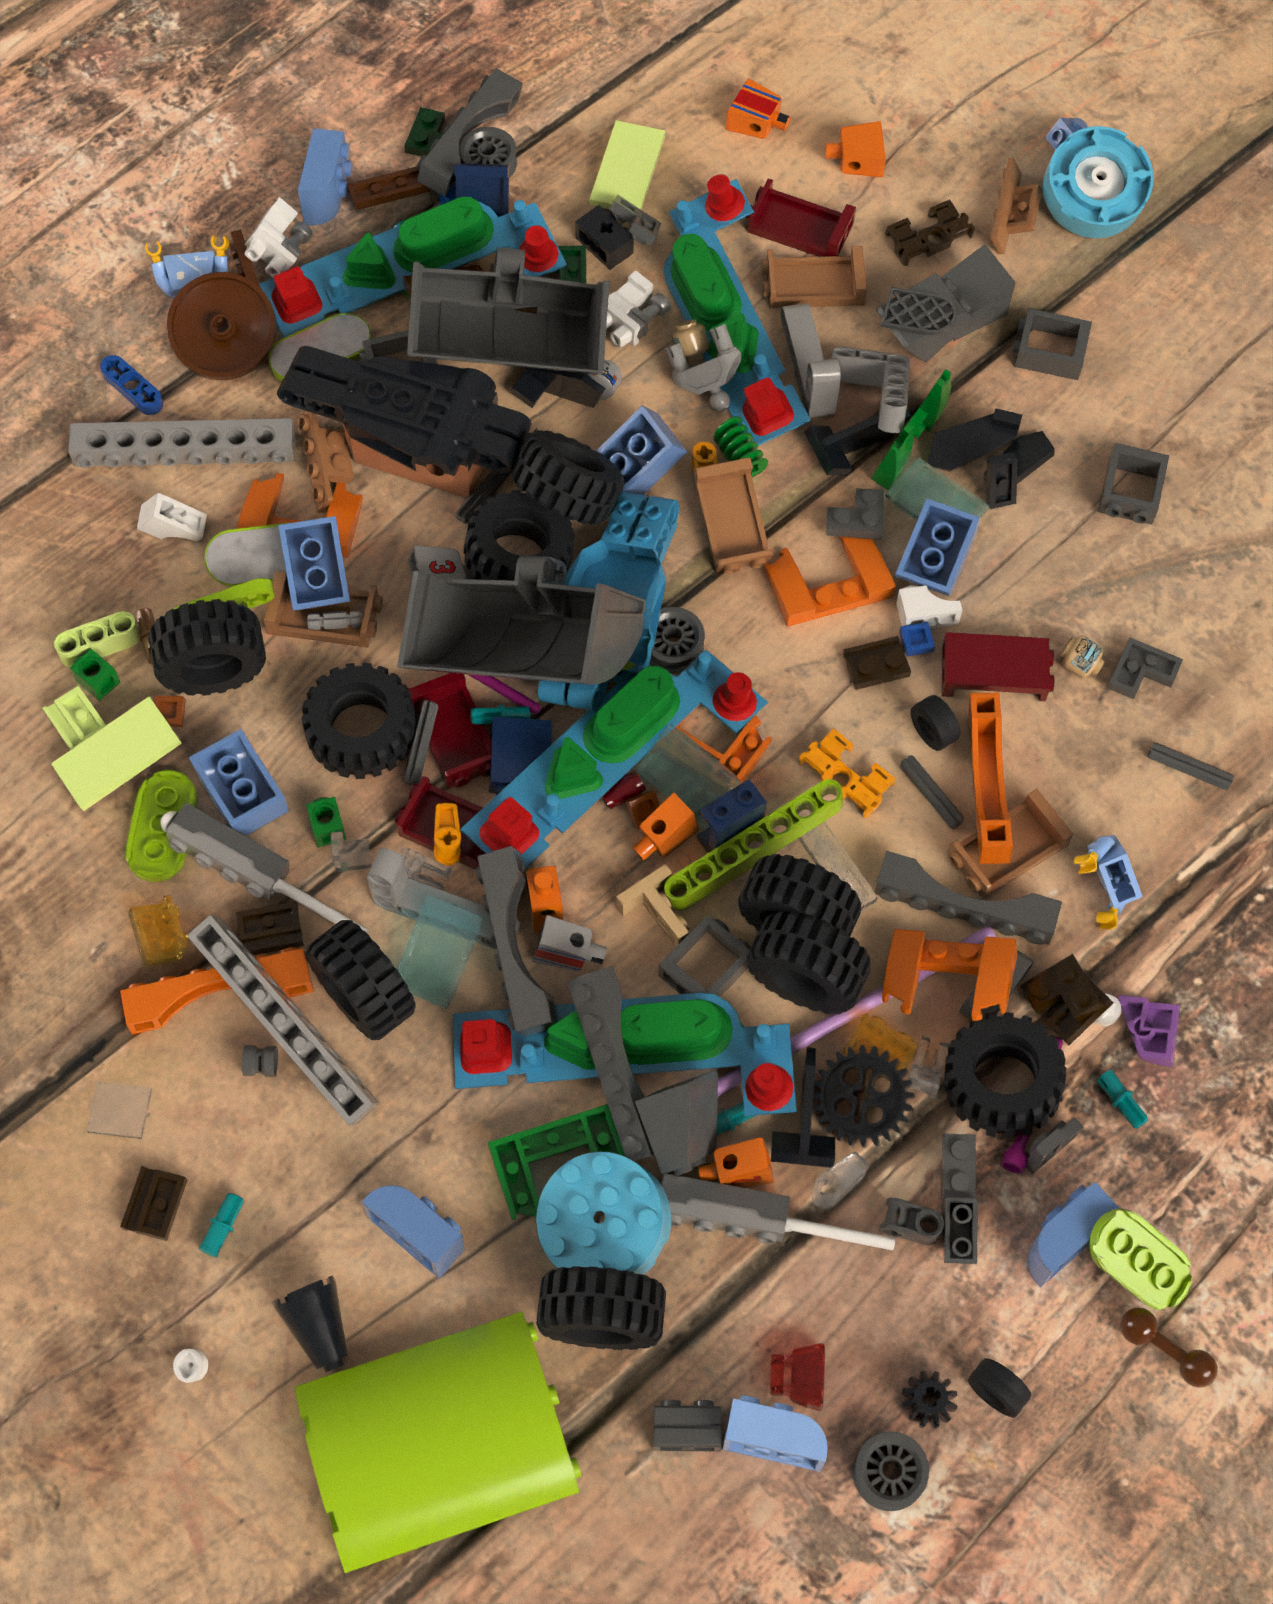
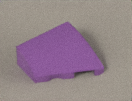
M1119 995L1118 1001L1121 1004L1122 1012L1140 1059L1157 1065L1173 1067L1180 1006L1148 1002L1147 998Z

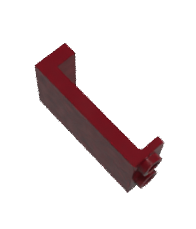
M768 178L764 187L760 186L757 191L755 205H751L754 213L746 216V221H749L748 233L817 257L839 256L854 225L856 207L846 204L841 213L773 189V180Z
M946 632L942 644V696L953 697L955 689L1039 694V701L1045 702L1048 693L1053 692L1055 683L1054 675H1050V667L1054 663V650L1049 649V638Z
M449 673L409 688L416 719L418 718L423 700L433 701L438 704L429 748L447 789L454 786H465L472 779L480 776H490L491 739L484 724L471 723V709L476 708L466 687L464 674Z
M423 776L419 784L415 783L409 794L410 800L406 808L402 807L399 810L395 823L397 824L400 837L434 851L437 804L453 803L457 805L460 829L483 807L432 786L430 779ZM460 831L461 855L458 862L476 870V867L479 866L477 856L486 853Z

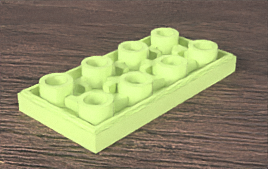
M616 120L589 199V205L595 207L600 205L602 208L610 209L616 196L620 195L642 210L665 139V130Z
M147 697L51 764L79 807L85 811L175 749L182 742L153 700Z

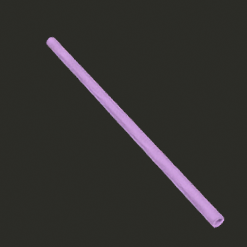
M986 926L960 942L984 944L985 936L995 937V933L990 926ZM921 970L918 983L933 975L936 971ZM883 985L859 998L854 1007L842 1014L833 1013L790 1038L792 1054L882 1004ZM741 1066L718 1078V1097L742 1083Z

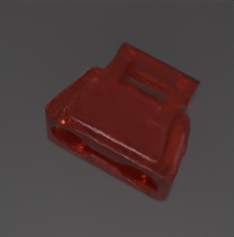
M819 1343L796 1348L792 1351L791 1355H771L770 1395H785L791 1398L790 1401L794 1404L818 1412L822 1411L824 1403L825 1345ZM784 1367L792 1368L791 1384H784Z

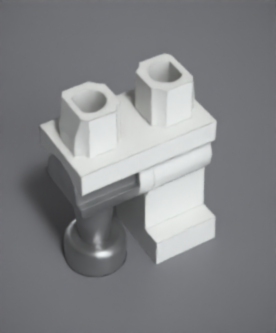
M280 197L268 209L250 238L244 244L247 246L245 256L255 262L259 258L264 260L268 264L265 268L266 273L273 279L275 275L287 271L295 263L301 254L300 244H306L313 236L310 226L300 221L296 222L291 228V237L289 239L282 234L298 212Z
M636 270L628 277V282L618 291L611 293L608 298L606 330L609 327L613 330L610 333V339L618 348L623 347L627 343L634 347L639 343V338L646 336L648 323L656 315L663 316L671 310L670 302L663 294L657 293L652 297L653 283ZM650 303V306H649V307H647L646 309L640 311V310L643 309L647 304Z

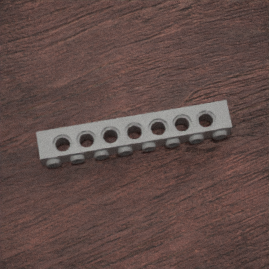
M293 418L70 423L68 452L74 467L90 468L92 466L118 467L124 465L144 467L147 465L173 466L175 464L202 465L208 463H219L222 465L230 463L256 464L258 462L285 463L295 461L296 432Z
M209 915L187 935L348 1125L358 1124L380 1104L220 917Z

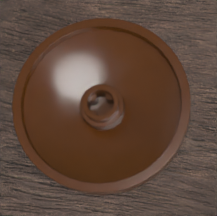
M214 272L190 281L176 295L168 312L167 335L176 356L189 370L199 376L212 380H232L254 371L268 357L276 338V316L268 297L253 281L234 273Z

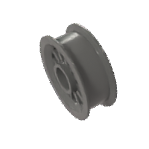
M496 127L477 128L469 132L460 143L461 163L509 165V178L514 174L517 167L516 143L506 131Z
M662 608L649 664L662 667L669 673L683 672L695 661L704 650L705 631L699 618L684 608ZM676 638L678 641L670 642L667 639Z
M882 1432L868 1439L859 1450L853 1465V1479L857 1491L871 1506L883 1511H899L912 1505L924 1492L929 1479V1464L925 1452L914 1439L899 1432ZM885 1447L886 1457L884 1456L880 1448ZM892 1447L898 1449L895 1456H892ZM902 1451L908 1455L903 1460L900 1459ZM874 1453L878 1460L871 1458V1454ZM912 1461V1467H905V1464ZM886 1463L894 1464L899 1470V1478L891 1480L885 1477L882 1471L883 1465ZM867 1464L877 1469H867ZM915 1473V1478H912L906 1474ZM868 1476H877V1478L870 1482ZM903 1482L911 1485L912 1487L908 1490ZM878 1483H881L882 1486L880 1491L878 1492L874 1488V1486H876ZM896 1486L898 1487L902 1495L897 1496ZM887 1487L890 1489V1496L884 1495Z

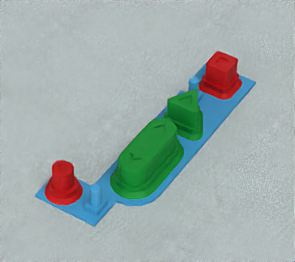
M718 174L709 179L707 183L708 193L690 202L681 200L677 203V208L669 211L681 237L674 243L673 249L665 261L663 272L666 283L684 320H697V323L705 326L709 340V349L702 354L705 362L717 358V354H719L709 330L726 324L733 346H737L741 352V361L732 381L720 386V388L730 397L728 409L732 417L738 416L743 420L742 425L748 428L747 433L753 436L752 441H755L759 446L811 420L793 384L784 387L778 375L786 371L715 231L754 213L738 180L735 179L730 182L726 175Z
M460 197L405 220L402 225L373 237L370 233H366L360 242L303 266H297L274 276V279L271 278L259 284L273 307L277 325L283 338L324 320V315L339 310L340 314L351 313L406 290L403 276L412 275L414 262H419V264L423 265V268L455 269L495 253L497 247H509L511 249L525 250L524 275L541 277L565 267L567 264L536 202L526 206L523 200H517L514 203L513 212L498 217L489 206L478 202L472 197Z
M708 650L701 652L698 658L677 677L659 666L646 667L637 675L629 674L624 684L618 683L604 696L597 711L588 710L468 821L460 831L485 853L513 846L521 852L524 869H526L550 846L544 839L555 828L563 834L699 704H702L736 734L754 715L768 704V701L752 689L751 679L741 672H732Z
M691 993L622 999V1039L633 1075L741 1066L744 1116L797 1112L789 1024H760L759 1026L741 1028L738 1014L728 1001L715 994ZM575 1004L555 1005L559 1021L546 1031L526 1037L511 1028L508 1019V1012H511V1009L454 1013L455 1089L508 1085V1075L526 1074L527 1083L599 1078Z

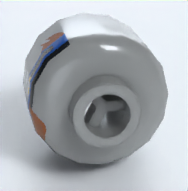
M604 359L602 375L585 373L606 388L600 400L612 397L622 381L621 371L610 360Z

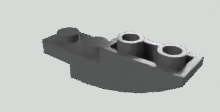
M942 1134L941 1215L944 1220L942 1230L944 1263L977 1264L978 1199H976V1135Z

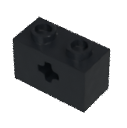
M600 205L575 221L576 239L583 246H586L609 270L634 254V238L632 233L629 232L628 228L620 225L611 212H606Z

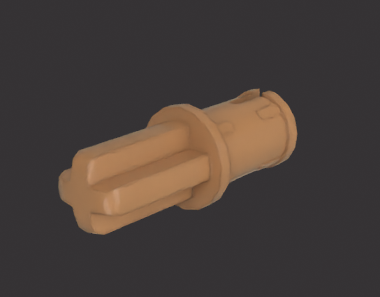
M150 608L139 609L136 612V618L141 631L139 640L145 646L148 663L153 664L148 638L155 620Z

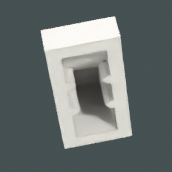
M156 493L141 505L137 529L161 540L165 537H180L198 542L203 539L207 514L161 493Z
M910 585L899 589L896 601L902 626L924 622L929 623L930 629L957 625L963 611L960 601H948L938 598L928 590L926 585Z

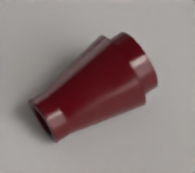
M633 770L629 774L626 773L602 796V799L611 810L647 789L638 774Z

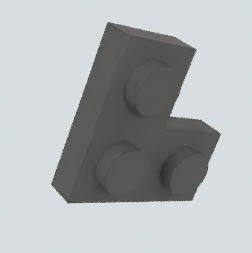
M617 195L609 209L613 212L612 215L623 223L627 221L631 224L629 232L632 233V237L641 244L647 243L651 246L657 237L662 223L620 195Z
M856 488L855 509L828 507L826 535L882 540L884 490Z
M1129 637L1107 688L1132 699L1135 698L1144 677L1171 688L1183 659Z
M1074 1117L1067 1124L1061 1121L1050 1131V1135L1047 1131L1043 1132L1033 1141V1146L1027 1151L1029 1158L1027 1159L1026 1168L1032 1174L1038 1171L1079 1135L1083 1125Z

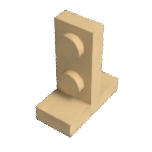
M664 864L617 895L616 908L624 917L643 904L677 947L689 935L688 931L690 929L685 919L681 915L676 916L670 909L672 905L669 899L661 892L665 889L666 881L672 876L671 870Z

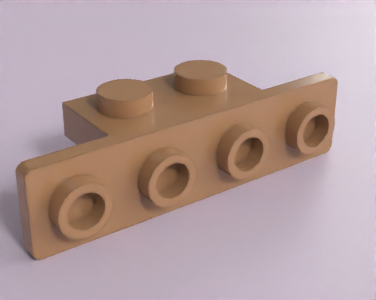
M1014 157L1008 158L1007 167L1003 170L1004 182L999 190L998 209H995L994 229L990 231L991 243L995 245L999 254H1005L1009 234L1034 231L1042 193L1039 184L1019 186L1021 172Z
M304 411L299 417L298 428L302 432L303 453L306 454L308 463L307 475L311 479L312 500L315 502L317 512L323 513L333 500L330 482L350 484L354 476L345 432L342 430L319 428L317 414Z

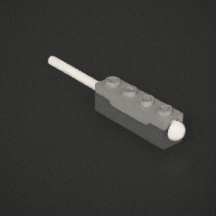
M185 803L179 813L170 811L161 818V827L166 832L169 846L174 851L180 854L186 852L193 856L199 865L207 869L210 867L220 872V875L225 880L231 883L237 881L244 885L246 890L257 898L263 896L271 900L275 892L283 893L334 924L341 920H351L284 881L289 873V861L192 805ZM358 924L363 931L368 933L369 930Z
M667 1173L663 1176L662 1187L670 1204L671 1226H681V1223L694 1225V1229L702 1232H712L713 1229L725 1231L727 1236L734 1238H744V1235L757 1237V1241L766 1244H775L776 1241L782 1242L785 1232L796 1231L894 1250L895 1238L787 1217L790 1196Z

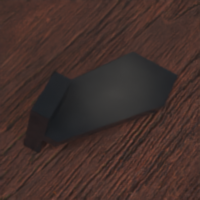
M526 368L525 372L512 387L510 393L531 408L534 407L544 392L595 408L606 388L585 373Z
M995 408L993 414L936 432L926 466L951 472L1016 440L1022 414Z
M906 410L904 424L911 417L908 410ZM879 414L835 434L830 426L810 425L804 431L826 475L847 476L853 469L845 454L890 439L896 433H889L879 429Z
M1043 431L1019 436L1001 455L987 458V470L984 472V481L987 484L986 504L989 509L1016 504L1017 484L1054 456L1055 448Z
M807 1047L799 1134L773 1131L770 1162L834 1168L835 1137L810 1135L816 1048Z

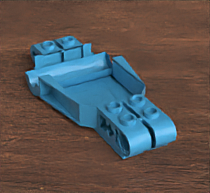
M623 491L618 498L601 540L583 549L566 573L565 585L596 589L597 584H604L645 600L643 632L629 659L635 666L629 670L621 669L613 678L600 684L584 685L540 681L538 686V698L540 701L597 711L610 682L624 684L628 674L637 675L641 670L649 666L666 586L662 562L677 528L676 522L679 514V503L677 500L655 496L649 497L648 495Z

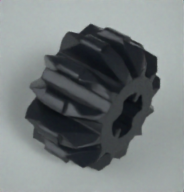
M926 1371L920 1372L919 1380L911 1376L908 1380L911 1388H903L901 1392L904 1397L909 1399L902 1402V1409H913L907 1418L909 1421H912L916 1416H919L921 1418L919 1421L920 1428H924L927 1421L930 1420L933 1429H937L940 1426L939 1419L948 1423L951 1420L948 1412H955L957 1410V1405L949 1401L956 1398L957 1391H946L951 1381L950 1379H945L942 1384L939 1383L940 1375L936 1371L933 1373L931 1380H929ZM926 1393L931 1394L930 1398L932 1396L936 1398L932 1407L928 1406L929 1402L924 1404L922 1401Z

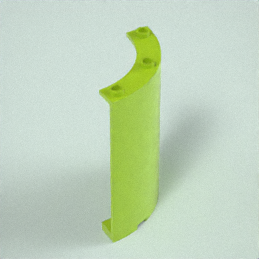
M523 1311L294 1387L300 1416L305 1423L307 1432L305 1437L325 1511L328 1513L334 1531L332 1535L345 1573L580 1492L576 1479L582 1477L576 1457L571 1459L569 1457L554 1405L560 1404L554 1384L547 1386L533 1343L539 1341L533 1321L526 1322Z

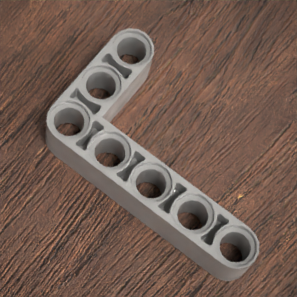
M809 303L781 307V322L803 406L809 418L835 415L841 380L839 362L837 358L824 360Z
M849 347L833 348L831 359L837 358L839 362L840 382L882 387L878 427L882 431L889 433L902 432L908 404L910 359L900 354Z
M387 848L379 849L367 875L372 900L377 906L498 950L497 944L492 940L489 932V924H492L491 916L485 910L484 905L409 879L405 859L393 850ZM517 918L515 924L516 935L521 925Z

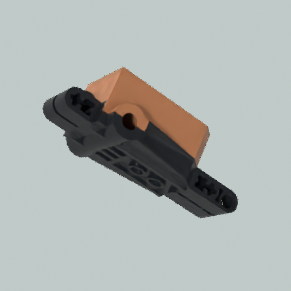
M301 346L277 390L278 398L287 405L343 422L348 450L355 463L468 498L473 493L484 467L502 473L511 471L532 425L531 420L525 414L499 406L497 392H495V382L484 372L473 368L461 369L454 366L378 356L367 361L363 360L361 363L310 346Z

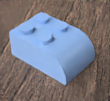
M742 1395L740 1400L733 1398L722 1450L813 1471H821L826 1462L828 1449L826 1436L816 1421L804 1414L793 1412V1407L786 1404L773 1403V1407L761 1405L759 1399L751 1396Z

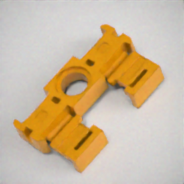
M833 728L819 743L820 749L816 741L809 745L808 751H804L800 755L799 764L801 766L804 762L821 775V781L832 779L837 773L846 774L849 781L846 785L841 786L843 800L848 797L864 810L863 817L868 818L882 803V794L890 786L895 785L896 778L875 762L870 768L872 772L867 777L863 775L860 782V776L840 761V754L845 750L851 752L853 750V743Z

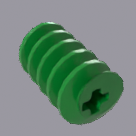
M738 416L731 417L716 429L713 435L714 441L719 445L720 451L724 453V457L728 462L750 457L753 466L751 476L755 477L766 469L768 460L763 458L761 450H757L758 444L752 441L753 436L747 433L748 428L742 425L743 420Z

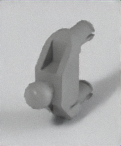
M726 324L709 330L719 353L717 358L695 367L688 365L681 343L664 349L674 371L671 373L674 384L697 395L710 390L709 405L717 412L725 411L729 407L730 397L721 390L720 386L732 381L741 361V352L737 346H733Z

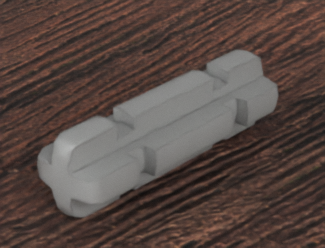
M361 610L351 611V614H347L346 611L323 612V615L310 613L307 616V625L311 630H321V627H325V629L348 628V625H352V628L361 627L364 615Z

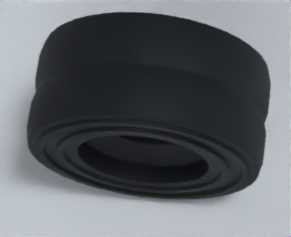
M930 695L911 708V719L916 731L933 750H942L959 739L961 734L959 723L950 707L940 697Z
M984 1358L968 1379L969 1385L982 1400L998 1412L1011 1418H1015L1021 1412L1023 1406L1027 1404L1031 1397L1029 1388L1017 1375L1002 1364L989 1358Z

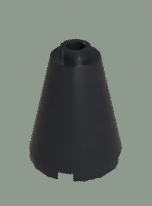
M333 1275L326 1279L327 1285H324L321 1279L287 1294L284 1297L286 1302L281 1304L279 1298L272 1301L275 1310L316 1369L324 1367L326 1373L344 1365L342 1358L348 1356L337 1285Z

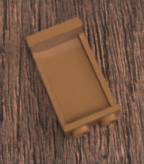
M852 246L851 256L774 258L773 249H767V258L762 259V275H767V281L763 282L764 297L769 298V308H780L809 303L810 307L865 304L867 284L863 246Z
M750 457L696 468L693 474L715 572L723 571L724 574H731L740 571V567L751 565V568H760L767 565V561H770L773 556L772 549L768 547L751 476L753 466Z
M275 572L273 580L274 598L268 602L264 617L267 634L369 647L370 638H375L377 632L375 616L376 613L381 612L383 597L379 596L377 585H371L369 592L348 589L350 602L293 611L287 573ZM361 610L364 615L361 627L352 628V625H348V628L325 629V627H321V630H311L307 625V616L310 613L323 615V612L346 611L347 614H351V611Z
M1038 789L1027 794L1025 802L1009 811L1013 840L1010 863L979 864L977 832L961 842L955 840L950 844L947 854L951 865L956 870L960 869L966 877L969 888L974 893H978L982 899L987 898L1069 845L1073 832Z

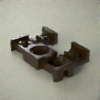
M947 200L929 209L928 217L936 216L939 221L937 224L919 231L918 235L916 230H911V222L908 218L887 226L885 234L886 236H892L896 243L894 248L896 255L904 266H908L911 258L924 252L929 257L951 247L953 240L968 234L971 239L975 227L972 223L968 224L969 217L966 213H961L960 218H958L960 214L951 200ZM937 235L941 238L942 242L933 244L928 240V236Z

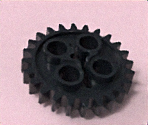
M864 1045L860 1046L859 1053L856 1054L851 1046H849L848 1056L846 1057L837 1051L838 1061L836 1063L828 1059L826 1060L830 1068L829 1071H818L824 1077L823 1082H814V1085L821 1089L820 1093L813 1094L815 1100L821 1101V1104L814 1107V1111L824 1112V1115L818 1121L821 1124L830 1122L826 1131L832 1134L838 1130L837 1140L840 1142L848 1136V1143L852 1147L857 1139H860L863 1148L867 1147L868 1139H872V1142L879 1146V1137L881 1136L890 1142L891 1136L889 1131L894 1130L900 1134L901 1129L897 1125L898 1122L909 1123V1120L903 1115L904 1111L914 1110L911 1105L906 1103L907 1100L915 1098L914 1093L906 1092L907 1088L914 1085L912 1080H903L909 1073L908 1070L904 1068L897 1071L900 1060L896 1058L889 1063L890 1053L886 1050L881 1056H878L877 1046L872 1048L870 1054L867 1053ZM871 1069L873 1072L866 1088V1092L871 1097L870 1099H864L860 1122L855 1123V1117L861 1105V1101L856 1096L857 1093L861 1094L864 1092L866 1074ZM850 1070H858L860 1073L859 1081L853 1085L846 1084V1073ZM882 1077L889 1078L891 1082L889 1089L883 1093L877 1092L875 1090L876 1081ZM843 1100H850L852 1103L851 1112L844 1116L839 1115L837 1112L838 1104ZM872 1108L882 1109V1119L877 1123H869L867 1120V1114Z

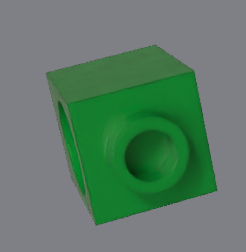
M92 649L85 655L79 656L70 667L76 682L99 702L121 683L116 670ZM94 671H99L97 674L93 676H88L90 673Z
M320 797L312 803L306 804L317 847L347 840L335 797ZM325 816L332 817L329 822H319Z

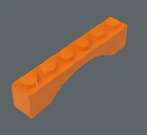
M970 693L967 714L979 864L1010 863L1013 840L1003 774L1000 693Z
M290 947L283 949L278 954L254 956L289 998L314 992L304 948ZM204 968L195 969L188 975L180 977L165 976L159 979L158 982L150 984H132L128 989L120 990L126 1025L132 1035L163 1028L172 1016L187 1004L202 996L232 988L215 968L210 970Z

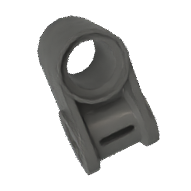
M899 1198L887 1199L886 1205L888 1210L884 1223L880 1224V1232L891 1237L907 1239L923 1245H931L939 1240L944 1227V1220L938 1211L915 1205ZM896 1214H899V1219H898V1222L896 1223V1222H895V1217H896ZM930 1221L936 1226L937 1230L927 1233L921 1229L920 1223Z

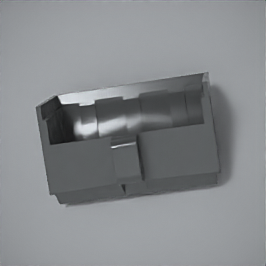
M501 247L496 249L494 272L423 268L422 264L414 262L411 280L407 356L602 375L610 281L598 282L594 285L524 275L525 250ZM538 306L537 314L513 310Z
M521 555L516 565L515 581L444 579L435 575L414 571L397 667L412 670L572 684H600L610 680L620 672L633 654L643 632L645 600L604 584H597L596 589L565 585L566 566L564 562L546 556Z

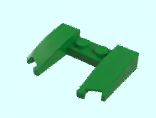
M944 370L872 475L871 479L888 491L909 460L913 447V438L918 439L924 429L930 432L943 413L951 392V372L949 370Z
M608 1104L488 1142L491 1158L512 1220H516L517 1214L537 1216L539 1197L528 1164L586 1145L589 1153L610 1152L625 1156Z

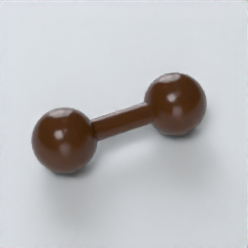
M1132 1308L1123 1315L1120 1328L1127 1341L1135 1345H1145L1151 1342L1180 1363L1182 1378L1193 1387L1203 1388L1214 1382L1217 1377L1218 1366L1211 1354L1204 1350H1192L1187 1353L1158 1332L1157 1320L1147 1309Z

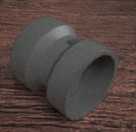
M245 1045L242 1055L243 1076H254L256 1073H260L265 1077H276L278 1047L266 1046L264 1049H260L255 1045Z

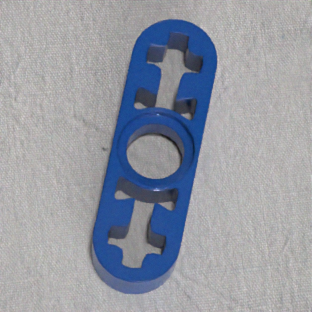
M116 355L107 356L102 360L100 368L104 379L137 409L146 415H154L162 409L163 401L159 390L125 360ZM110 368H114V369H117V368H118V369H119V372H120V374H121V376L119 377L118 373H117L116 371H114L113 369L110 370V371H109V369H110ZM129 381L139 382V385L134 389H126L124 387ZM143 393L145 394L146 398H148L151 401L154 400V402H145Z

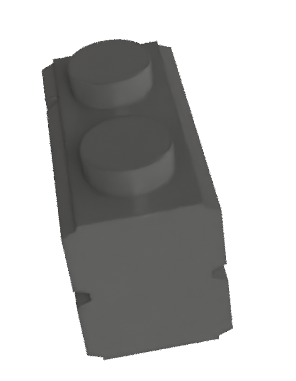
M662 1400L661 1406L654 1405V1451L720 1452L721 1406H714V1401L697 1400L694 1401V1406H681V1401Z

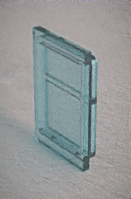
M920 458L909 467L885 494V497L891 500L895 507L916 521L920 516L926 499L980 517V519L990 508L988 504Z
M672 724L668 725L635 770L667 797L675 792L694 812L696 821L705 829L710 826L701 815V809L743 783L733 772Z
M426 895L397 968L412 995L429 1001L433 1005L436 1004L448 1009L481 929L484 917L462 909L456 904L452 905L433 896Z

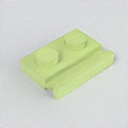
M79 686L54 700L52 705L42 708L70 750L106 726Z

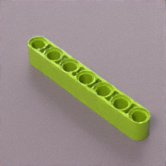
M832 779L819 782L671 876L665 883V894L672 908L675 910L688 909L751 869L759 859L767 855L771 856L836 815L843 807L841 785ZM827 794H833L836 796V798L831 801L823 799V797ZM801 810H809L812 812L809 816L806 817L798 815V813ZM778 825H783L787 828L781 833L773 831V828ZM753 841L762 843L760 847L755 849L748 847V844ZM728 857L737 859L731 865L723 863V860ZM702 873H709L712 875L708 880L705 881L697 879L698 876ZM677 889L686 890L683 896L675 897L672 895Z

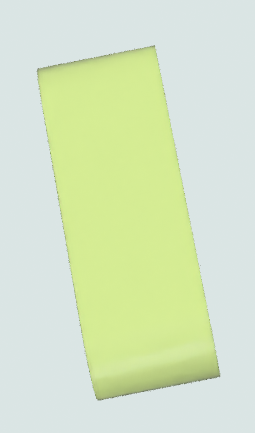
M121 611L58 634L54 640V647L62 664L71 667L79 656L85 655L90 649L94 650L99 656L105 657L136 645L139 642L140 631L134 616L129 612ZM74 647L73 650L66 651L67 649Z

